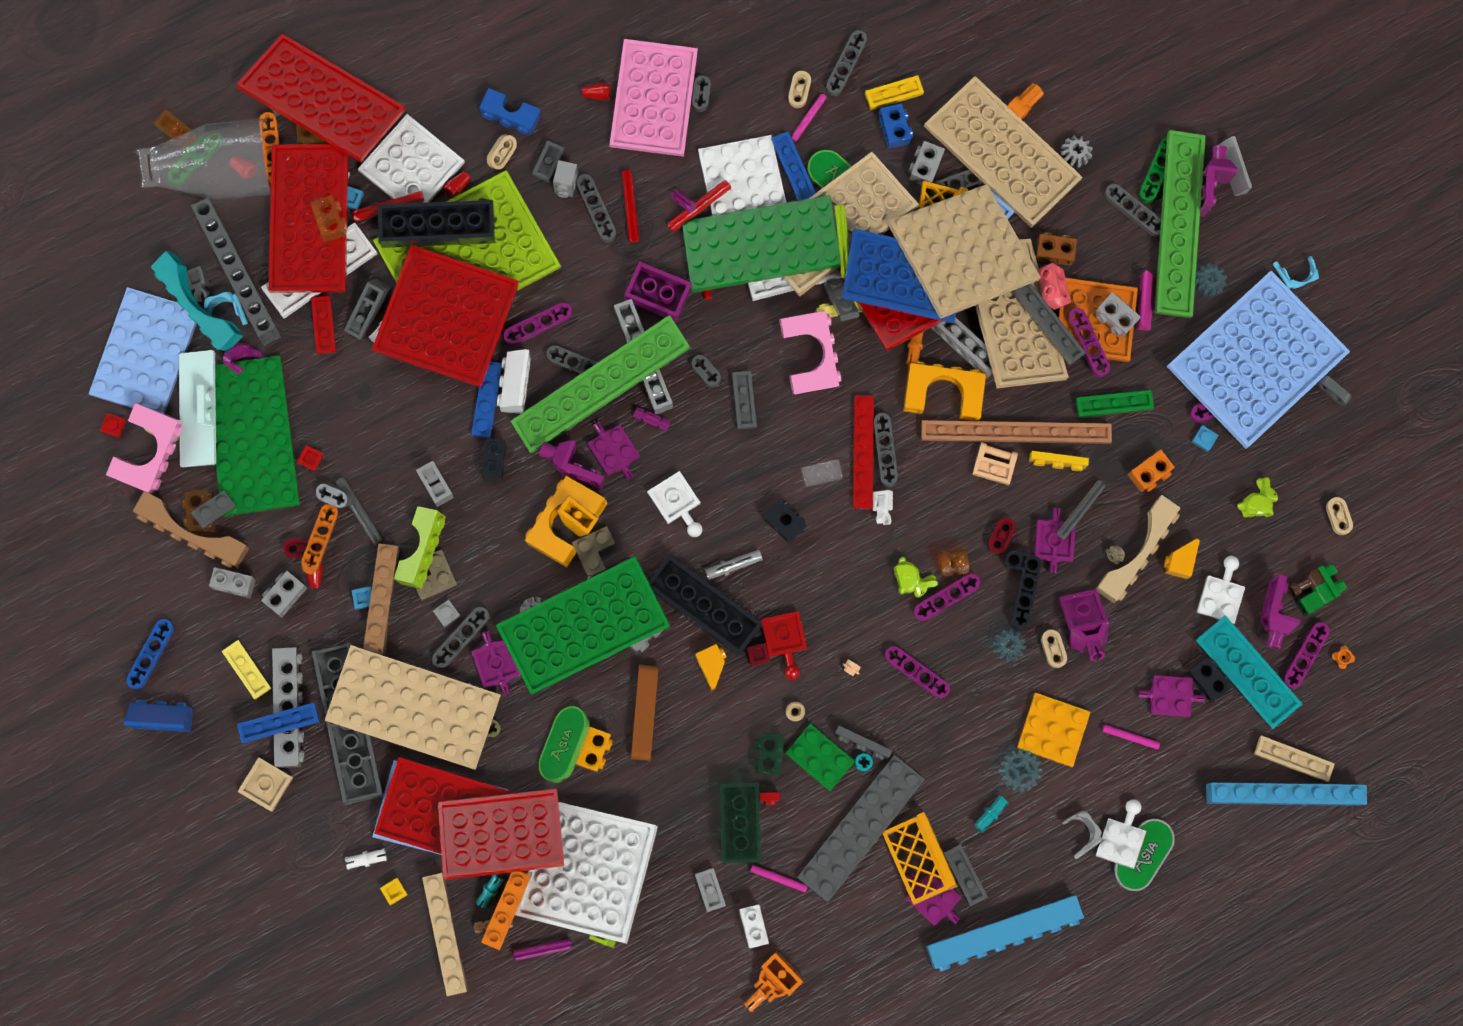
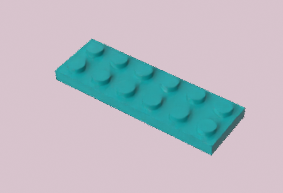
M1226 615L1196 639V642L1211 659L1216 661L1222 672L1272 729L1302 705L1301 701Z

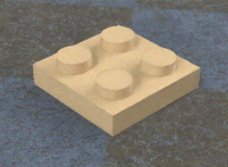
M258 757L238 792L273 812L293 777Z

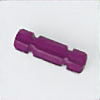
M679 189L671 192L672 199L677 201L686 211L691 213L693 210H696L695 203Z
M639 407L636 408L633 415L634 418L638 420L643 419V422L655 427L659 426V429L667 431L670 425L669 420L665 418L662 420L660 416L648 411L644 412V409Z

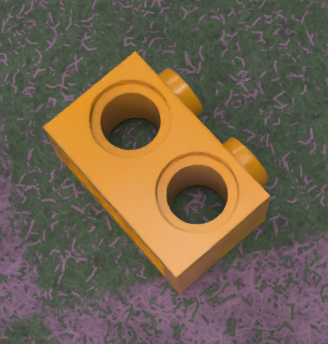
M589 727L575 765L597 773L599 769H603L606 758H603L606 750L610 751L613 740L610 739L611 734ZM594 737H603L604 743L601 746H595L593 744ZM590 754L597 757V762L593 765H589L586 762V757Z

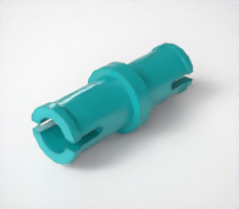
M999 795L989 808L986 807L985 813L974 823V826L983 833L993 820L996 821L1000 812L1009 803Z
M503 873L499 879L497 878L499 874H493L489 882L484 884L483 891L476 900L478 906L484 900L481 908H487L491 899L498 894V888L506 878Z

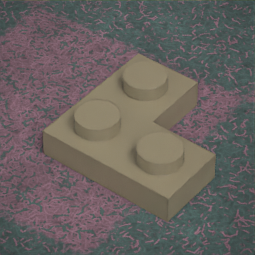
M607 526L572 542L587 576L596 575L606 570L598 552L615 545Z
M442 550L433 554V561L429 566L431 575L427 576L422 589L416 588L421 601L457 586Z

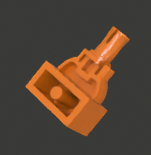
M778 951L761 966L763 969L754 987L757 988L761 983L763 985L744 1002V1005L748 1007L755 1001L748 1009L751 1012H754L771 993L773 995L768 999L770 1003L775 998L785 996L786 994L790 996L805 980Z

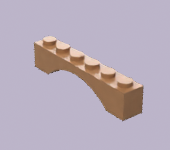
M146 491L143 492L133 509V512L137 514L136 518L144 523H147V521L154 523L153 527L161 532L167 530L171 533L170 537L181 541V539L187 541V546L196 551L198 548L204 550V555L213 560L215 557L221 559V564L230 569L232 566L238 568L249 550V547L230 536L207 538L187 532L173 520L166 504Z
M378 544L363 649L385 656L390 604L395 581L393 578L399 562L400 549L394 545Z

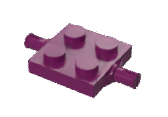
M600 421L597 424L595 423L593 427L599 435L594 440L588 442L587 446L606 476L608 477L615 472L622 471L627 480L634 477L628 466L640 458V455L621 425L619 424L611 430L605 431Z
M1057 508L1053 509V520L1036 521L1034 555L1039 557L1040 560L1050 562V574H1057V563L1073 562L1075 527L1065 539L1057 536L1058 530L1065 523L1060 520L1061 509Z
M486 631L488 639L485 632L482 633L485 645L471 652L484 689L500 685L503 696H506L504 688H506L508 695L511 694L507 682L521 676L504 641H493L490 631Z
M1153 675L1150 691H1138V693L1146 694H1138V698H1149L1151 714L1191 717L1192 703L1205 702V699H1197L1205 698L1204 694H1193V678Z
M912 871L910 874L915 878L916 875ZM928 874L922 879L918 878L917 882L927 886L931 875ZM910 875L907 876L908 879L914 881ZM933 877L930 887L937 890L944 887L941 879ZM915 885L913 890L915 899L923 896L926 888ZM953 889L913 905L934 926L946 916L954 924L957 923L954 918L958 921L961 919L952 911L955 904L961 899ZM908 895L906 899L913 905L912 900Z

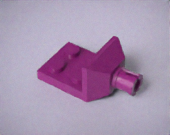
M1217 145L1212 147V159L1203 171L1201 217H1205L1208 211H1211L1212 206L1216 204L1214 187L1216 188L1217 182L1229 184L1238 172V168L1234 163L1226 159V146Z
M571 440L559 443V446H553L547 442L543 443L539 456L550 459L563 477L568 476L574 481L602 491L604 476H601V472L594 469L588 471L583 469L582 465L575 462L572 463L577 450L576 441Z
M1281 574L1269 582L1260 618L1264 630L1269 632L1266 647L1276 650L1281 649L1284 636L1290 634L1301 621L1278 613L1282 611L1284 601H1282L1283 593L1285 594L1288 589V582H1286L1288 576Z
M1097 589L1059 597V603L1070 630V648L1082 652L1088 651L1091 661H1096L1095 655H1097L1098 661L1103 659L1105 653L1102 647L1108 639L1109 621Z

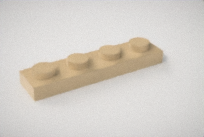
M1264 736L1259 737L1254 755L1324 782H1329L1335 765L1332 762Z

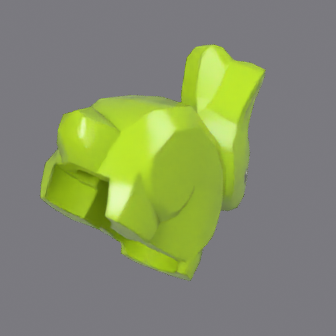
M1268 477L1259 478L1256 484L1260 493H1251L1241 503L1237 504V508L1242 511L1244 517H1271L1274 515L1272 502L1278 501L1277 493L1270 487V479Z
M901 557L898 565L893 567L900 595L914 592L915 597L920 598L926 593L927 588L938 585L934 575L924 579L920 578L918 568L908 562L905 557Z

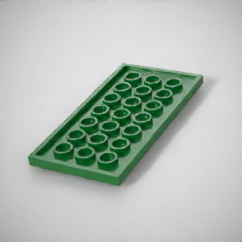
M830 195L692 219L682 224L692 293L841 267Z
M281 356L234 362V364L242 367L243 372L241 374L235 373L225 364L215 365L216 471L219 493L225 491L235 505V508L224 514L223 517L300 506Z
M636 556L496 624L530 694H534L671 626Z

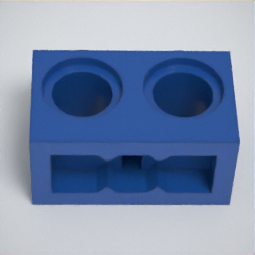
M902 103L880 108L878 115L887 148L908 145L911 137H913L911 126L908 127L906 121L908 120V113L906 109H903ZM890 115H897L899 119L893 120L890 118ZM901 132L903 137H897L894 133Z

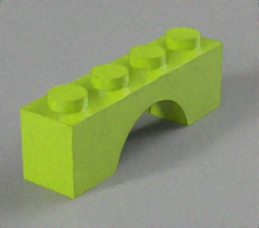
M417 507L412 525L419 532V546L411 557L399 561L393 578L402 585L422 589L423 584L426 582L427 572L433 561V554L439 543L441 530L445 525L446 516L438 510Z

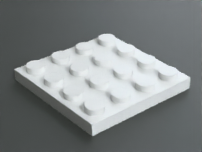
M407 114L363 162L358 171L392 199L422 191L425 200L422 203H429L445 186V183L461 168L465 161Z
M771 135L698 149L707 193L723 180H727L731 185L729 191L710 204L712 216L786 203Z

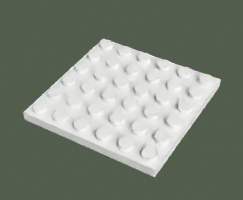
M558 802L565 866L529 870L533 874L515 915L627 944L658 826Z

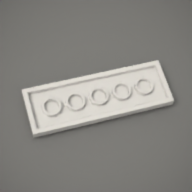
M356 223L347 227L348 275L377 255L376 250ZM269 282L261 287L283 319L308 303L312 297L321 294L269 293Z

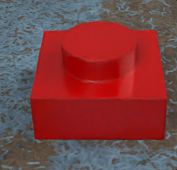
M107 413L100 431L120 438L127 420Z
M306 445L297 463L315 472L324 454Z
M780 792L759 794V802H764V806L776 805V801H780Z

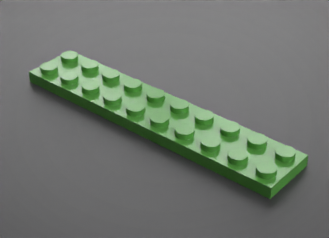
M1173 130L1167 132L1154 311L1156 314L1185 318L1193 317L1206 135Z
M669 315L511 420V423L529 452L534 453L542 447L544 442L549 443L691 347Z

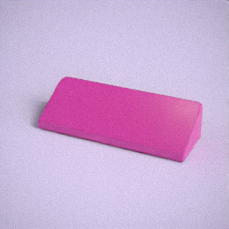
M1146 270L1140 276L1137 314L1141 318L1137 321L1136 328L1137 330L1150 331L1155 277Z

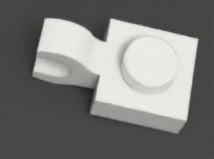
M893 491L873 492V511L877 512V524L890 525L891 516L888 511L893 510Z

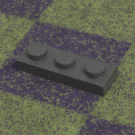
M839 278L824 282V288L840 321L858 318L859 311L854 301L842 298L843 279Z
M751 371L732 372L737 429L757 428Z
M838 726L835 735L838 736L837 739L841 742L848 744L850 741L856 744L855 748L863 752L867 749L873 752L872 756L880 760L888 759L891 755L892 750L841 726Z
M960 844L944 852L945 859L969 906H973L988 898L962 845Z

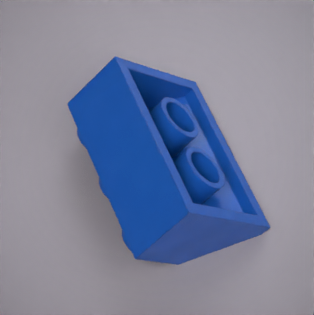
M137 700L136 703H130L124 719V725L134 729L191 732L193 708L188 707V703H176V706H169L168 702L156 701V705L148 704L149 701Z

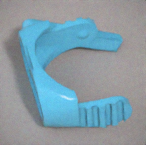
M1312 256L1308 257L1310 273L1302 282L1291 280L1285 268H1281L1277 261L1273 263L1276 271L1289 289H1295L1319 279L1318 270Z
M224 292L216 296L207 297L204 300V309L211 315L213 309L222 302L233 303L235 313L240 317L242 324H248L236 293Z

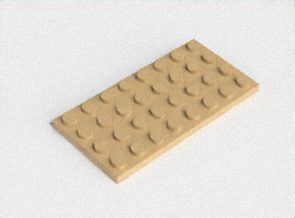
M976 76L924 124V127L985 185L987 184L990 190L1031 228L1083 178Z
M873 152L869 153L809 198L830 195L836 233L835 206H845L849 250L854 229L882 235L890 229L888 226L890 220L911 213L919 207L917 201ZM837 268L785 276L783 278L801 296Z
M1031 239L1020 240L1036 270L1039 269ZM1039 281L1031 283L1042 297ZM1012 291L975 305L997 388L1062 381L1068 378L1063 356Z
M351 645L325 721L476 770L501 695Z

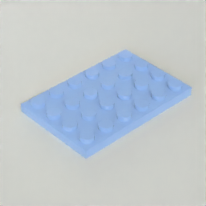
M127 287L89 395L133 408L135 403L165 414L179 375V354L187 352L197 324L189 318L188 311L177 302Z

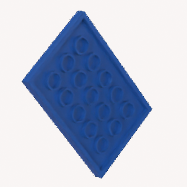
M858 229L853 230L842 292L843 299L954 323L956 313L941 319L939 318L896 238Z

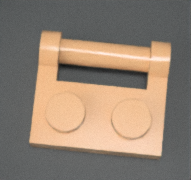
M981 442L972 475L1009 485L1018 453L1014 451L1010 453L993 448ZM987 453L1008 459L1009 464L986 458L984 454Z

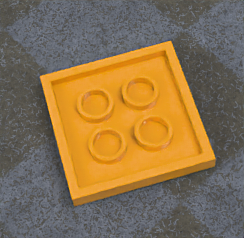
M1034 693L1017 749L1073 767L1090 712Z

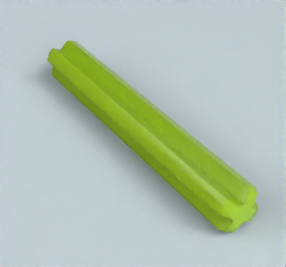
M836 205L835 216L841 275L845 278L849 256L846 211L844 205Z

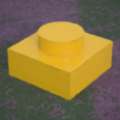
M398 878L380 888L390 905L408 895Z

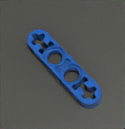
M161 619L156 623L130 670L126 681L132 689L138 690L145 686L174 633V625L169 620ZM166 623H168L167 627L169 628V631L163 632L162 637L165 638L163 641L161 638L156 637L155 635L156 633L160 635L162 633V629L160 628V626H165ZM154 640H158L161 645L157 651H152L150 648V644ZM149 658L151 665L148 668H142L141 660ZM137 668L143 672H146L145 676L143 674H140V684L136 683L135 685H133L134 682L132 681V678H137L139 675V672L136 671Z

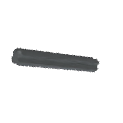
M339 478L335 484L337 487L350 492L352 496L350 508L374 545L379 544L382 541L380 534L345 478Z
M1098 480L1058 530V537L1065 539L1106 487L1105 483Z

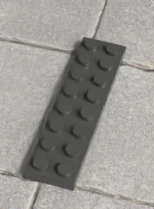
M894 755L797 878L828 903L925 779Z

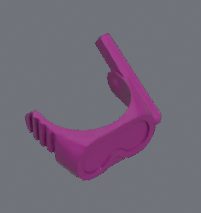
M236 343L225 352L223 363L235 373L241 374L243 369L241 366L234 364L235 361L244 357H255L257 359L265 357L260 350L253 348L248 343Z

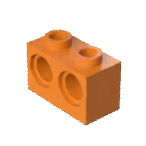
M1159 450L1133 469L1128 476L1141 493L1145 490L1149 492L1157 486L1155 482L1160 479L1164 481L1172 475L1170 471L1175 467L1163 451ZM1156 463L1162 464L1164 470L1158 471L1156 469ZM1141 474L1147 475L1149 482H1143Z

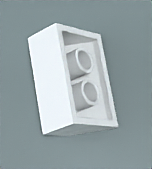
M529 350L507 352L506 358L503 357L502 369H505L504 376L500 377L499 387H502V395L498 394L497 406H500L501 412L516 414L524 412L531 362Z

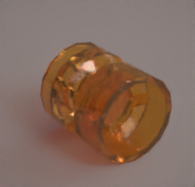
M966 549L955 550L953 553L950 551L938 552V565L941 577L952 576L954 572L957 575L969 573V560ZM952 559H953V566H954V567H951L950 560H952Z

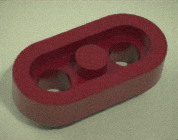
M1002 518L997 522L988 541V549L991 553L999 555L1007 549L1016 529L1015 522L1012 519ZM1006 525L1008 531H1003L1002 526ZM994 543H1000V548H995Z
M291 538L286 540L283 544L284 554L291 559H302L309 539ZM314 543L311 548L315 547L316 551L322 549L319 543ZM292 546L297 547V550L295 552L290 551V548Z

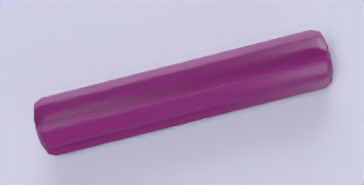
M570 939L514 950L513 956L515 961L570 950L572 949Z

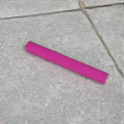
M820 94L792 134L791 139L793 142H797L827 99L824 94Z
M1105 724L1102 732L1157 750L1160 746L1158 741Z
M752 865L750 870L752 873L802 892H806L808 887L806 884L756 865Z

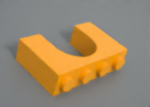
M919 361L911 363L908 369L903 411L922 414L927 387L935 381L947 380L954 383L961 392L962 402L959 419L979 421L981 418L986 374L975 369L963 371L960 367H951L949 369L944 368L940 364L928 366L924 362Z
M568 476L564 480H560L556 487L557 491L553 496L549 497L545 510L538 514L536 524L527 531L525 541L529 546L566 568L577 551L572 545L556 537L553 533V521L558 514V509L566 497L570 496L599 518L608 504L604 497Z

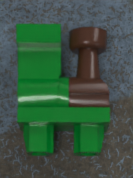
M1333 564L1322 565L1308 573L1306 578L1298 584L1292 582L1288 585V590L1294 598L1301 596L1302 590L1310 587L1313 591L1296 601L1304 617L1339 597L1340 593L1347 588L1342 579L1333 583L1330 576L1337 573Z

